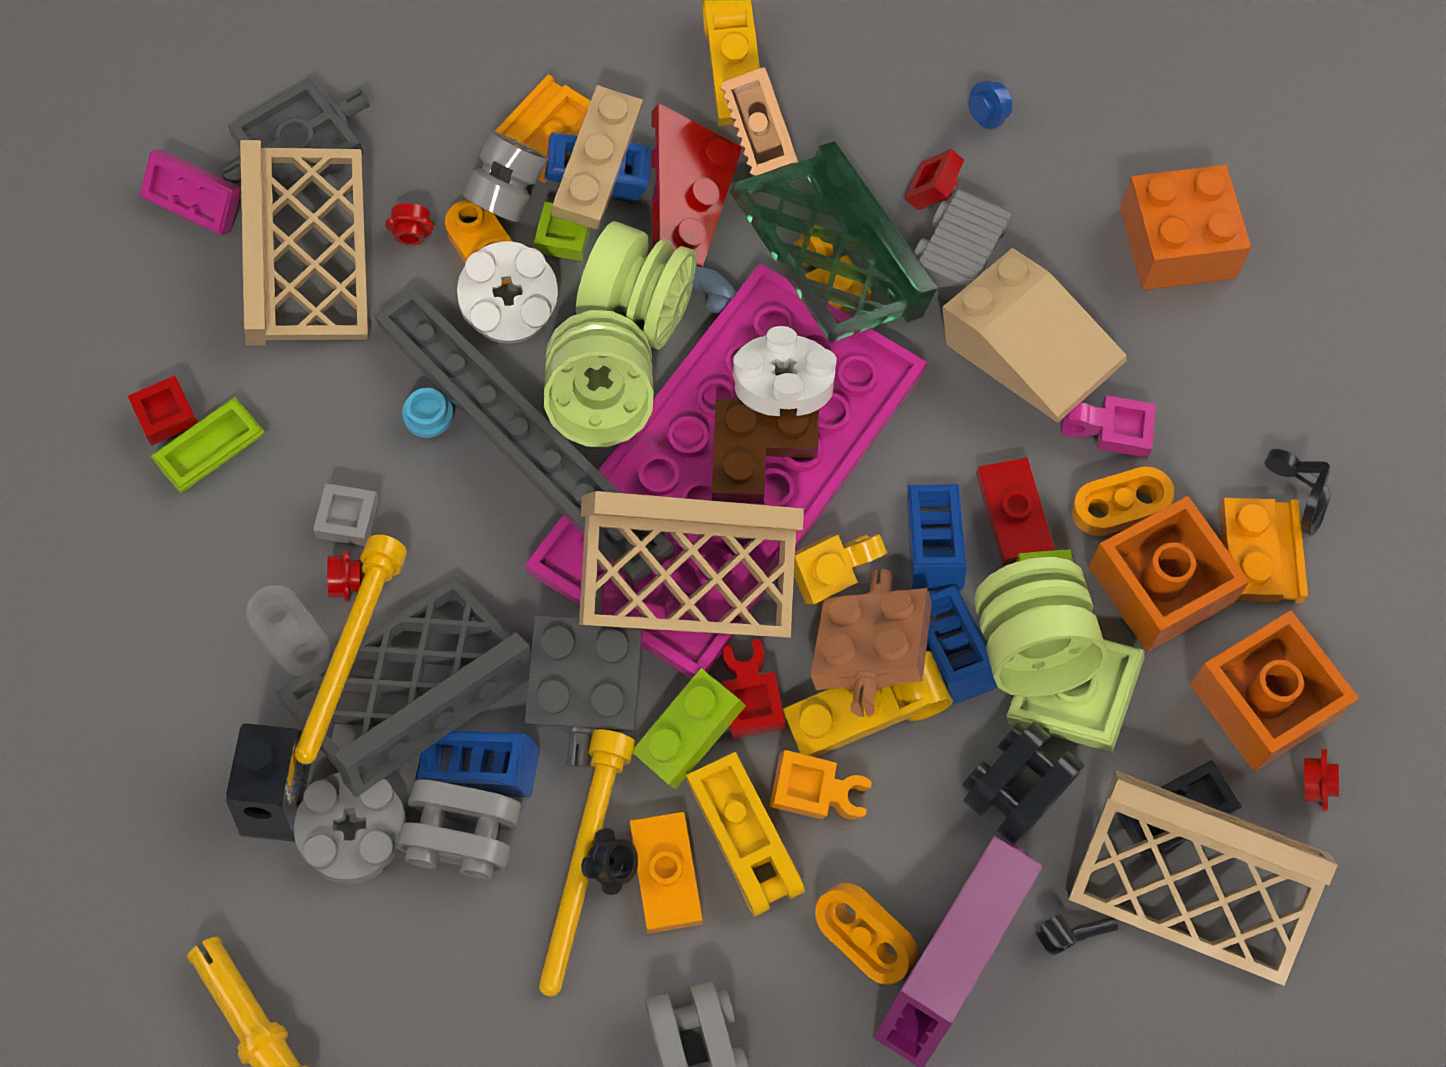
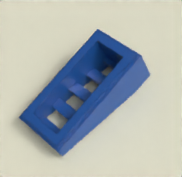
M551 133L548 139V160L545 167V179L561 183L566 170V166H564L565 152L572 153L578 136ZM635 143L629 144L611 198L636 204L649 184L652 150L650 147Z
M959 484L907 485L912 588H927L928 591H939L956 585L958 590L965 587L967 563ZM949 506V511L920 512V507ZM950 526V528L921 529V527ZM923 546H951V548L923 549Z
M953 585L929 594L932 602L930 617L949 610H953L955 614L929 623L926 651H930L933 654L953 699L952 705L996 689L998 686L988 658L987 644L957 586ZM955 630H962V633L953 635L940 641H938L937 637L953 632ZM968 648L971 651L950 660L947 658L949 655Z
M452 731L421 752L415 780H433L504 796L531 797L539 758V746L526 733ZM444 746L452 747L447 771H440ZM466 750H472L468 772H463ZM489 752L494 753L491 773H485Z

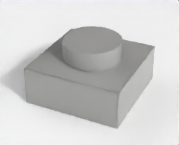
M325 483L313 527L316 539L365 546L371 534L379 503L377 492Z

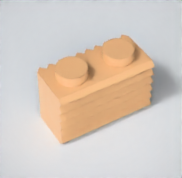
M759 68L724 81L720 89L724 93L723 98L728 104L727 109L731 113L730 118L735 122L733 127L738 131L736 136L741 140L740 146L745 150L743 155L748 159L746 164L752 168L750 174L757 179H762L799 165L766 68Z

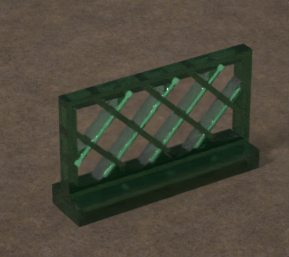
M835 141L820 145L813 158L733 183L730 191L731 195L830 343L902 316L907 323L924 316L938 287ZM807 177L817 191V197L791 188V182ZM763 192L780 198L777 209L774 210L757 204L752 194ZM785 200L812 209L809 222L783 213ZM818 212L834 217L843 229L842 233L815 224ZM777 225L805 235L802 246L799 247L782 241L776 233ZM810 237H817L823 242L838 246L834 259L807 250ZM843 249L860 254L868 266L867 270L840 261ZM802 263L830 272L827 284L808 279L801 270ZM836 274L863 283L860 296L834 288L833 283ZM869 286L885 291L893 303L885 306L866 299ZM828 300L855 309L854 317L837 323L827 309Z

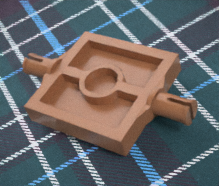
M878 569L872 572L870 591L867 594L824 599L810 676L816 690L836 688L853 690L851 711L860 717H864V709L867 717L874 713L875 697L878 689L896 683L923 681L932 607L931 598L927 588L891 591L893 574L886 569H881V576Z

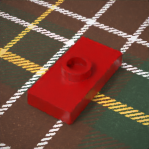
M1028 457L978 466L976 477L1002 566L1015 563L1019 553L1055 551Z

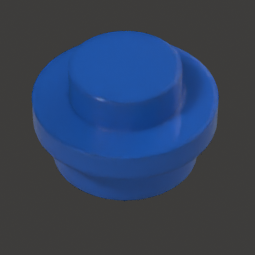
M982 81L975 84L971 89L969 110L972 117L982 127L993 129L1001 126L1005 119L1010 116L1012 112V98L1008 89L1003 84Z

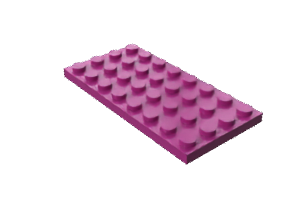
M759 263L653 399V411L644 428L628 441L619 443L598 471L620 493L712 501L716 399L740 400L735 392V380L733 378L734 356L746 343L766 336L768 330L773 327L785 326L792 328L797 336L813 340L825 349L832 351L837 358L833 395L819 409L817 458L766 456L764 503H732L804 508L803 530L796 531V551L925 373L927 361ZM564 515L526 562L525 568L528 574L580 607L584 536ZM661 532L673 544L675 552L670 559L661 565L665 569L684 549L670 533ZM684 534L691 544L701 536ZM714 536L697 550L715 572L735 555L721 537ZM735 538L742 547L751 540ZM763 540L749 553V556L766 576L779 564L780 542ZM690 557L670 575L688 598L708 580ZM741 561L722 578V581L739 601L759 583ZM598 563L596 579L604 573V570ZM617 571L619 575L624 579V581L630 586V588L636 594L657 576L655 572L651 573L647 578H645L641 583H639L634 588V586L619 571ZM609 578L604 583L601 615H614L629 602L627 597ZM663 582L642 600L653 615L659 619H666L681 605ZM715 586L694 604L709 622H718L732 609V606ZM766 590L746 607L750 614L765 595ZM633 608L626 615L628 617H643L636 608ZM688 611L678 619L695 621ZM737 615L730 623L744 624V621ZM644 629L642 648L692 679L701 668L707 673L710 671L723 653L724 646L728 645L735 635Z

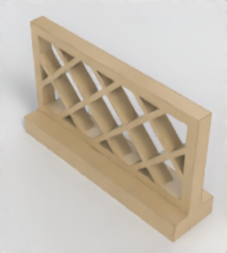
M240 140L244 333L246 346H266V340H368L361 149L261 148V140ZM272 163H293L305 175L287 191L272 177ZM308 164H316V165H315L314 167H311V166H309ZM330 164H351L352 178L339 191L319 175ZM311 181L331 197L314 214L295 198ZM272 190L280 196L275 203H273ZM351 191L353 204L345 198ZM287 204L306 219L289 237L273 223V217ZM337 204L353 217V225L340 237L321 221ZM313 227L332 243L316 260L311 258L296 244ZM274 236L282 243L275 250ZM353 236L354 250L346 244ZM288 250L308 266L290 284L274 270V263ZM339 250L355 263V271L341 284L322 267ZM314 273L334 290L317 307L297 291ZM275 283L283 289L276 298ZM354 283H356V297L348 291ZM289 297H292L309 313L298 325L276 326L275 310ZM342 297L356 309L357 325H335L323 313L336 300ZM317 320V321H318L320 324H322V325H311V324L314 323V322Z
M601 491L582 495L581 517H585L579 625L791 638L796 531L803 530L804 508ZM599 528L618 529L632 545L613 565L598 550ZM632 530L649 532L639 540ZM660 532L670 533L684 549L665 569L645 547ZM684 534L701 536L691 544ZM712 536L721 537L735 553L717 572L712 569L697 551ZM735 538L751 540L742 547ZM763 540L780 542L779 564L766 576L749 556V553ZM638 553L657 576L636 594L617 571ZM690 557L708 580L688 598L670 575ZM741 561L759 583L739 601L722 581V578ZM598 563L604 570V573L596 579ZM610 578L627 597L629 602L614 615L594 614L596 590ZM777 578H778V589H777V588L774 586V584L772 583V582H773L775 579H777ZM662 582L681 603L666 619L656 618L642 602ZM713 586L732 606V609L718 622H709L694 605ZM764 590L777 603L776 626L759 625L746 609ZM633 608H636L643 617H628L626 615ZM688 611L695 621L678 619ZM739 615L746 624L730 622Z
M1116 770L1108 789L1107 799L1072 885L1068 900L1285 986L1325 884L1330 886L1338 864L1328 852ZM1115 812L1139 820L1147 839L1116 852L1108 834V829ZM1148 824L1165 830V832L1153 836ZM1178 836L1193 841L1201 860L1169 872L1157 845ZM1103 842H1105L1110 854L1097 859ZM1201 845L1219 851V853L1206 857ZM1151 848L1163 876L1133 888L1120 860ZM1233 857L1247 862L1255 881L1223 894L1211 866ZM1112 863L1115 864L1126 888V891L1107 899L1084 891L1091 873ZM1255 866L1274 874L1260 878ZM1205 869L1217 897L1186 909L1174 881ZM1286 879L1308 886L1301 905L1280 915H1277L1265 889ZM1168 884L1180 912L1160 920L1146 916L1137 896ZM1260 891L1272 918L1240 930L1228 903ZM1131 899L1136 911L1119 904ZM1222 906L1234 933L1215 941L1199 937L1191 918ZM1294 920L1287 937L1282 925ZM1185 921L1189 932L1172 925ZM1276 927L1284 943L1276 967L1252 958L1245 939ZM1239 942L1244 954L1227 947Z

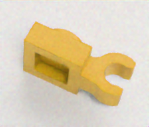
M838 534L828 535L795 551L794 577L805 604H816L858 583L852 568L873 561L887 553L880 534H875L871 537L868 534H864L842 545Z

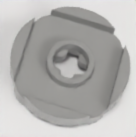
M339 772L328 776L324 780L314 781L307 787L304 792L303 801L298 806L296 812L294 838L298 850L312 869L319 872L321 876L335 883L359 884L375 879L384 872L383 868L389 865L395 856L398 858L402 851L397 849L396 845L403 823L408 822V818L402 801L387 780L383 778L355 797L343 783ZM356 814L358 820L366 821L365 829L357 830L355 839L349 841L346 840L343 831L337 830L339 822L345 821L347 815Z

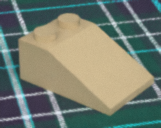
M1013 248L943 306L946 345L1057 423L1127 362V355L1056 278L1049 271Z

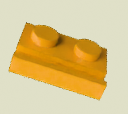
M548 74L495 131L511 137L547 157L548 139L551 133L578 136L591 101L566 85L562 87L555 83L554 77ZM565 152V161L570 157V153ZM546 164L538 179L544 184L548 181V179L544 178Z
M1223 498L1219 505L1222 543L1250 581L1237 601L1279 603L1280 600H1294V603H1303L1308 596L1299 500L1291 499L1288 503L1276 502L1275 499Z

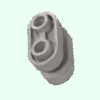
M420 779L413 782L408 805L423 813L420 823L407 822L401 826L396 847L406 853L404 861L415 866L430 869L437 868L438 862L460 866L459 872L461 874L482 880H491L493 872H504L506 870L511 847L496 840L498 829L510 830L516 828L521 804L518 801L497 793L433 780ZM444 818L476 824L475 832L470 834L442 828Z
M712 980L689 986L692 1004L672 1009L668 993L645 998L661 1067H748L742 1046L731 1047L726 1025L735 1023L726 989L716 991ZM698 1027L707 1061L688 1066L679 1032Z

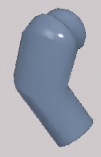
M696 266L692 290L708 294L704 305L706 311L720 314L736 294V290L719 272Z

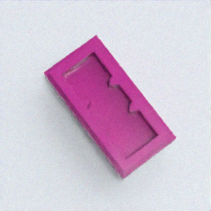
M158 149L150 151L140 197L215 233L224 235L231 232L241 194V187Z

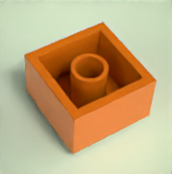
M1227 164L1131 176L1120 211L1142 290L1237 278L1251 250V244Z
M1189 496L1178 500L1101 542L1088 566L1146 653L1234 605L1250 582Z
M1292 610L1204 663L1189 684L1254 773L1340 719L1359 699L1352 687Z

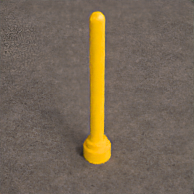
M377 534L370 536L366 541L360 556V561L363 565L362 571L365 574L295 749V758L301 764H310L317 758L384 583L390 581L393 576L398 575L407 556V549L400 541L393 537Z
M594 730L588 749V754L592 756L590 765L595 770L539 982L540 991L548 997L557 995L562 988L589 879L585 878L582 873V860L588 855L589 850L595 844V833L603 827L616 773H622L624 765L631 762L635 740L615 731Z

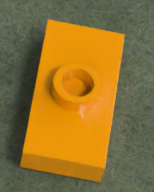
M679 812L631 820L630 828L633 846L638 855L637 872L647 934L703 925L685 813Z

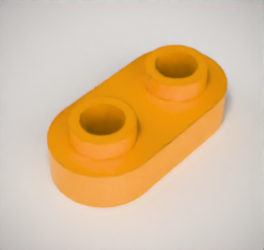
M468 199L455 203L445 216L448 238L464 263H466L469 256L489 244L512 242L492 212L481 208ZM468 218H476L472 223L462 222ZM502 280L501 286L507 285L511 280Z
M1148 466L1091 481L1078 490L1071 507L1072 519L1080 530L1092 536H1105L1119 532L1171 505L1175 493L1174 485L1163 471ZM1144 493L1148 495L1152 503L1146 504L1141 502L1136 494ZM1096 507L1101 509L1105 517L1097 518L1092 516L1089 508Z
M840 883L824 893L817 901L815 917L822 933L870 979L880 984H895L901 981L915 967L918 959V949L912 935L864 889L852 883ZM845 903L855 911L856 916L851 915L846 910ZM886 942L894 948L897 956L888 950Z

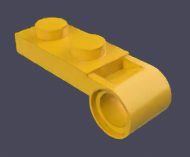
M702 0L704 31L706 40H708L718 126L734 125L735 122L730 118L731 113L727 109L728 104L723 98L724 93L720 87L724 81L760 68L751 0Z
M926 651L923 681L896 683L878 689L874 704L875 711L868 717L865 709L864 717L857 716L851 711L854 691L844 688L825 690L783 708V712L800 754L817 758L906 719L913 722L932 717L950 707L953 699L932 652Z

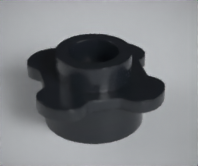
M601 828L595 833V844L589 850L588 855L583 858L581 869L585 878L595 879L602 885V891L605 894L615 895L620 892L623 884L628 883L634 877L638 867V855L631 842L625 839H616L615 833L611 828Z

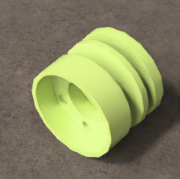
M613 221L600 234L586 263L577 293L576 315L589 310L613 311L622 316L626 315L645 333L650 347L660 350L673 334L688 305L696 269V253L683 246L673 251V244L662 239L656 243L647 256L649 247L648 235L643 231Z
M589 310L571 316L554 330L546 346L544 409L552 426L564 437L584 446L609 447L628 441L644 428L653 411L652 350L647 337L630 318L613 311Z
M1057 557L1028 558L997 570L977 587L973 601L980 619L981 631L985 640L988 641L986 650L992 673L999 689L1010 695L1022 697L1049 696L1071 690L1087 682L1103 669L1108 658L1106 646L1096 615L1092 613L1094 607L1082 569L1072 561Z

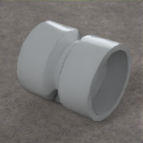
M490 131L479 155L483 166L473 168L462 195L487 211L519 222L530 198L526 190L527 185L537 183L548 158L511 137L496 131ZM503 166L513 170L511 179L499 173Z

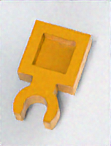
M784 750L779 755L769 807L822 820L827 817L829 806H833L841 817L848 820H859L866 816L867 809L852 805L848 799L849 789H856L866 792L871 788L872 781L861 775H852L844 780L835 779L836 762Z

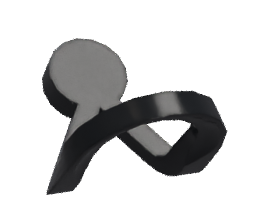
M1270 450L1264 462L1270 471L1284 477L1294 476L1312 488L1304 509L1301 530L1311 536L1314 535L1324 519L1330 502V490L1326 485L1330 474V465L1324 461H1300L1295 455L1285 450ZM1310 473H1320V474H1319L1318 478H1316L1315 476H1313V475L1310 474Z

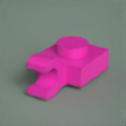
M1108 395L1102 401L1101 408L1081 402L1062 419L1061 434L1073 438L1098 435L1097 449L1147 458L1153 446L1156 404Z

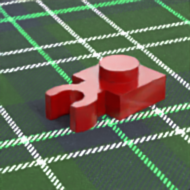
M759 639L752 640L754 655L746 662H740L734 658L731 644L725 645L723 649L726 668L737 679L724 681L722 685L746 705L730 724L733 739L786 729L775 672L759 675L765 664L764 648Z

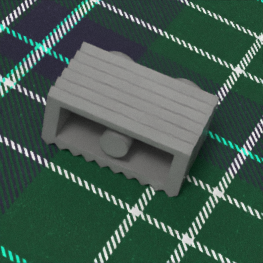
M960 189L957 190L951 204L942 201L931 225V228L936 229L935 233L932 235L931 240L925 238L920 240L911 260V265L917 267L914 279L916 288H923L926 293L932 292L934 296H940L943 300L950 301L989 268L1007 234L1013 212Z

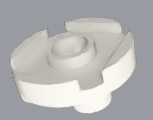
M509 241L489 244L469 256L459 276L457 286L458 304L464 319L477 332L483 334L484 337L491 341L505 344L522 342L537 334L547 324L553 314L558 296L555 274L550 265L545 261L542 253L535 248H529L521 243ZM502 280H511L513 286L520 287L522 290V295L514 297V305L506 306L501 297H494L493 289L500 288Z
M785 326L773 327L768 330L766 336L746 343L734 356L733 378L735 380V392L745 405L766 415L780 416V409L797 408V416L809 414L823 407L832 397L837 358L832 351L825 349L813 340L797 336L792 328Z

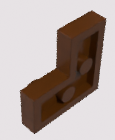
M716 399L712 501L764 503L766 456L817 458L819 409L797 416V408L780 409V416H772L751 409L741 400Z

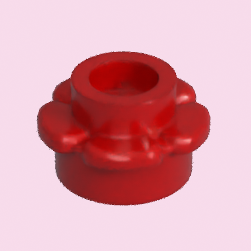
M402 203L392 207L391 218L386 220L385 227L391 231L397 242L406 245L421 244L424 238L431 236L434 224L430 221L431 213L426 207L413 203Z
M344 550L343 555L328 556L327 558L328 597H344V601L349 602L351 592H358L361 585V561L350 560V552Z

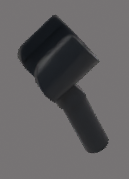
M1062 913L1045 921L1035 931V934L1048 953L1057 955L1076 942L1085 940V938L1117 931L1118 923L1115 918L1110 917L1086 924H1079L1071 929Z

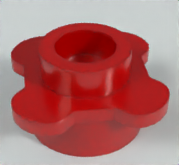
M1321 749V758H1304L1305 802H1322V811H1328V797H1339V764H1327V749Z

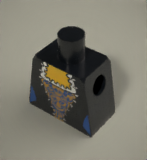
M248 723L241 725L226 792V803L241 836L295 842L294 823L298 806L303 801L311 763L301 764L295 758V749L302 734L300 730ZM258 808L265 809L270 814H258Z

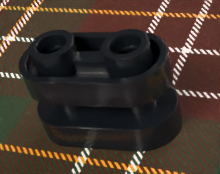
M1033 722L1027 729L1020 723L1015 725L998 745V748L1004 752L991 767L986 762H981L962 784L969 791L963 802L979 816L984 814L993 805L1006 817L997 829V832L1012 845H1016L1085 767L1069 751L1057 762L1046 754L1042 749L1052 736L1036 722ZM1028 766L1042 779L1021 801L1007 788Z

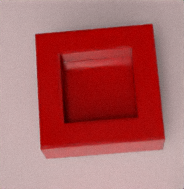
M949 149L922 161L904 200L917 210L948 200L957 189V177L964 159L954 150Z
M175 375L127 396L151 446L186 431L198 423Z

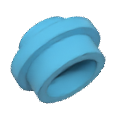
M421 388L414 391L407 398L402 408V418L406 428L418 437H436L444 433L453 421L454 412L451 401L445 394L433 388Z

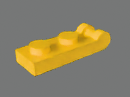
M734 752L687 774L686 782L740 887L743 898L752 915L756 917L770 910L769 904L784 896L790 900L805 893L802 880L737 753ZM770 861L776 876L759 884L753 869Z

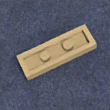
M599 85L596 86L553 202L552 216L599 230L642 110V99Z

